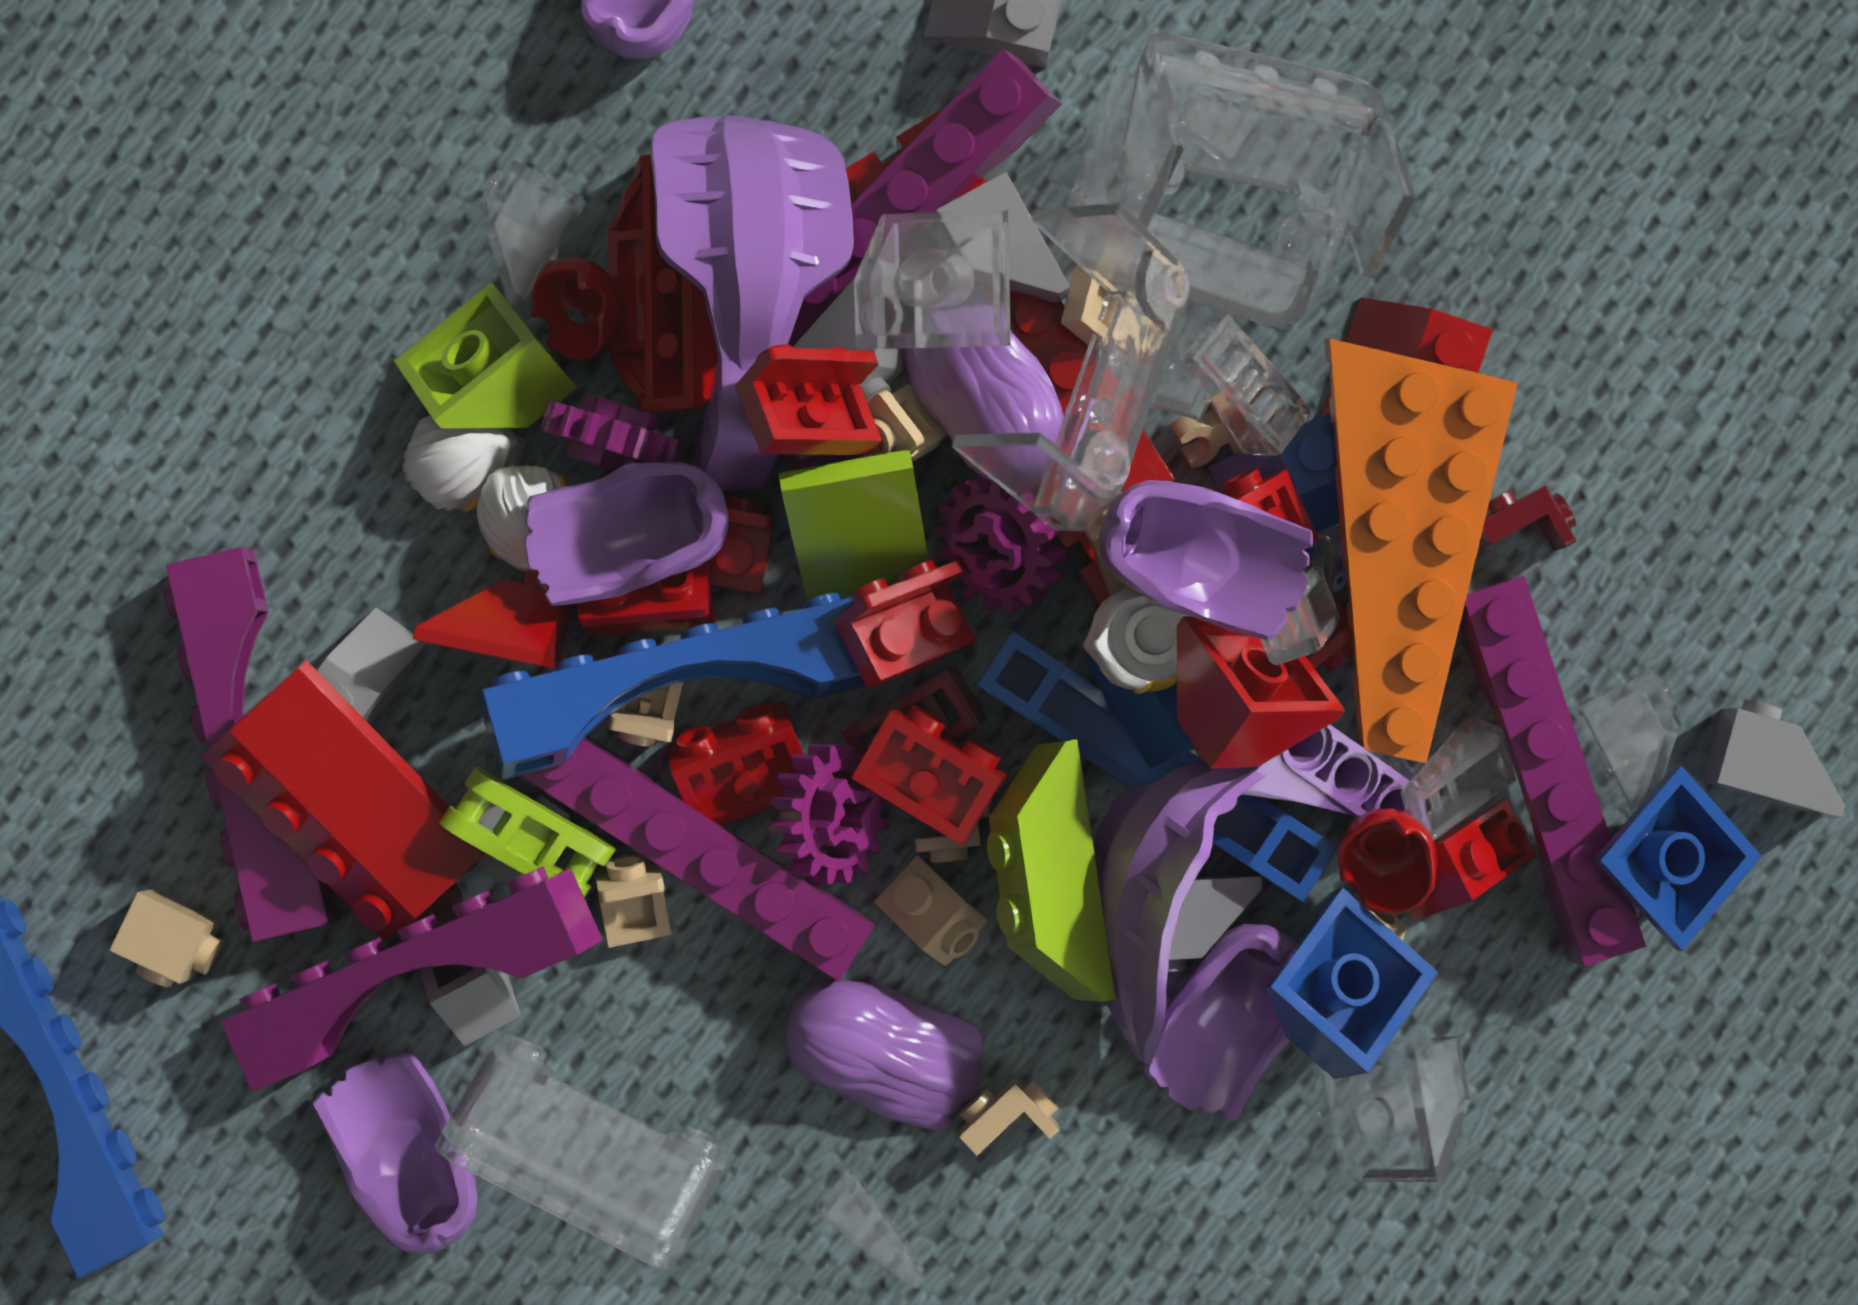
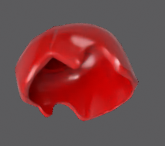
M568 256L551 260L532 282L534 304L531 308V316L543 318L548 323L550 336L547 346L553 352L574 361L594 359L619 331L623 323L625 309L622 294L612 277L592 260L579 256ZM576 307L587 313L588 319L584 324L570 320L567 317L568 309Z
M1394 808L1373 809L1351 820L1339 837L1338 867L1340 868V880L1342 883L1347 882L1359 894L1362 906L1372 912L1399 915L1420 907L1435 889L1438 856L1434 840L1429 831L1407 812H1398Z

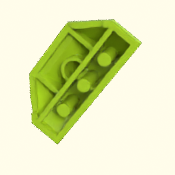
M1078 740L1037 744L989 816L991 833L987 839V852L991 865L997 871L1000 892L996 908L997 920L1000 929L1006 935L1007 946L1072 999L1100 1002L1116 1000Z

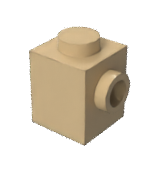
M155 889L137 892L109 951L139 964L135 972L142 978L164 987H171L173 982L180 984L194 979L197 972L204 975L208 973L222 947L223 940L215 937L222 921Z

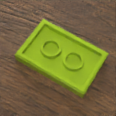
M901 450L778 473L807 601L829 593H838L840 598L850 597L859 588L881 578L885 579L888 587L900 582L898 577L902 573L929 560L910 450Z

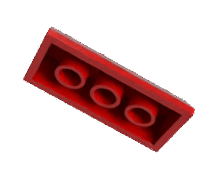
M307 660L248 710L201 756L214 770L218 780L225 787L235 791L261 817L264 826L272 834L280 837L308 865L310 872L319 881L327 884L353 910L358 921L368 929L373 930L383 941L396 934L398 929L407 926L417 919L486 854L453 835L439 824L449 805Z

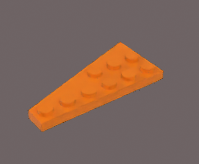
M1330 338L1324 339L1326 362H1329L1332 398H1329L1331 423H1334L1337 455L1335 476L1343 567L1346 568L1349 597V602L1346 603L1348 627L1351 628L1354 656L1352 678L1358 744L1367 751L1427 763L1518 382Z

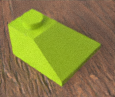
M493 282L489 283L394 360L424 407L441 429L528 428L545 415L549 401L561 403L566 396L577 388Z

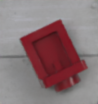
M1546 485L1529 492L1519 499L1515 497L1512 489L1489 501L1479 548L1490 546L1537 520L1553 551L1564 549L1576 542V538L1571 531V528L1576 526V520L1565 499L1559 493L1551 495Z

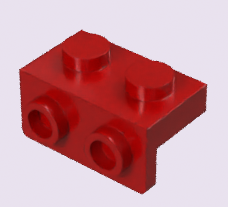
M787 344L775 345L761 352L757 356L755 363L735 384L760 454L869 455L882 439L860 384L879 365L873 351L847 350L844 347H831L827 349L793 348Z

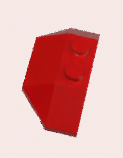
M651 154L642 155L639 157L633 170L636 176L624 192L608 229V274L620 289L625 303L623 323L616 335L609 341V356L626 385L637 396L636 402L643 412L652 414L702 409L711 394L718 358L712 325L708 318L704 294L691 281L671 267L659 254L656 242L655 196Z

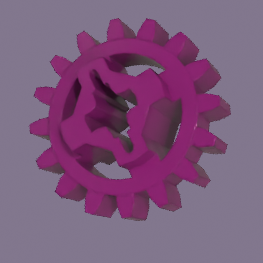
M584 395L581 409L549 401L540 429L545 433L570 440L566 454L567 457L610 471H615L624 465L636 462H678L683 443L679 440L654 432L658 419L657 416L589 395Z
M979 475L954 487L951 490L953 498L940 503L938 507L941 514L948 520L933 527V533L946 539V546L938 550L936 556L938 559L950 560L951 562L960 561L965 572L953 581L961 578L966 583L963 597L967 601L982 594L984 609L987 611H992L1002 604L1007 613L1014 612L1024 605L1029 606L1048 594L1046 588L1058 582L1061 578V574L1053 565L1066 559L1067 552L1054 545V538L1064 533L1065 530L1063 525L1049 524L1046 516L1051 513L1054 505L1051 501L1038 505L1033 500L1037 486L1032 482L1016 489V485L1005 486ZM980 504H984V510L975 514ZM1026 567L1023 576L1015 580V574Z
M839 744L809 745L808 755L794 754L791 757L792 766L795 771L794 774L779 773L777 777L780 785L785 790L782 797H774L770 800V805L780 810V819L774 821L769 826L770 832L782 833L784 840L776 850L778 857L792 858L789 872L795 875H805L807 882L833 884V882L850 883L852 882L853 872L866 873L869 870L866 854H880L882 850L875 836L877 830H886L889 827V822L880 817V808L886 806L889 801L851 779L865 755L855 753L854 746ZM832 773H835L840 779L834 778ZM820 848L827 849L829 854H824Z

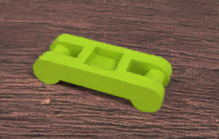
M475 766L464 782L466 787H468L465 795L457 807L452 805L448 807L439 824L453 835L522 874L544 866L549 878L571 868L585 898L591 889V886L587 883L599 864L606 866L616 849L593 832L577 826L506 785L489 772ZM490 803L505 810L493 830L479 822ZM568 846L576 852L566 868L554 865L565 847Z

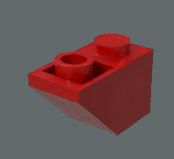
M1504 799L1432 835L1438 856L1435 889L1420 907L1408 912L1414 922L1471 902L1535 856L1529 843L1526 828L1516 817L1508 799Z

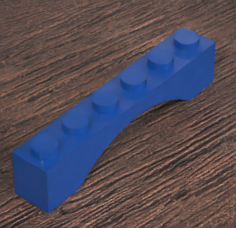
M838 593L824 594L806 601L803 604L802 610L780 615L777 608L764 609L744 617L742 625L718 630L717 624L699 625L684 631L680 635L681 640L657 646L654 639L639 640L621 647L618 650V656L594 661L591 655H580L557 663L554 667V672L530 677L528 671H515L493 679L491 681L492 687L482 689L480 709L500 779L505 780L565 764L581 741L610 714L642 695L675 683L708 678L748 679L783 687L811 700L866 686L833 622L834 619L853 605L851 598L841 600Z
M1014 631L1011 632L976 685V687L1057 741L1077 739L1081 757L1129 789L1158 781L1174 769L1202 760L1189 750H1186L1150 769L1106 694ZM1241 794L1237 797L1235 807L1227 813L1218 815L1214 824L1213 845L1301 902L1305 900L1338 850L1337 846L1283 810L1258 796Z
M0 896V1027L22 1050L41 1081L53 1114L59 1159L57 1192L50 1222L77 1278L80 1279L149 1245L164 1235L159 1226L164 1221V1211L155 1192L149 1187L142 1189L131 1166L136 1164L137 1157L129 1137L121 1129L114 1131L103 1108L109 1105V1098L104 1084L94 1072L86 1074L78 1058L76 1050L81 1048V1039L76 1026L67 1015L62 1014L58 1016L48 993L53 991L54 985L49 970L40 958L36 956L30 958L20 935L26 932V925L21 912L10 899L3 901Z

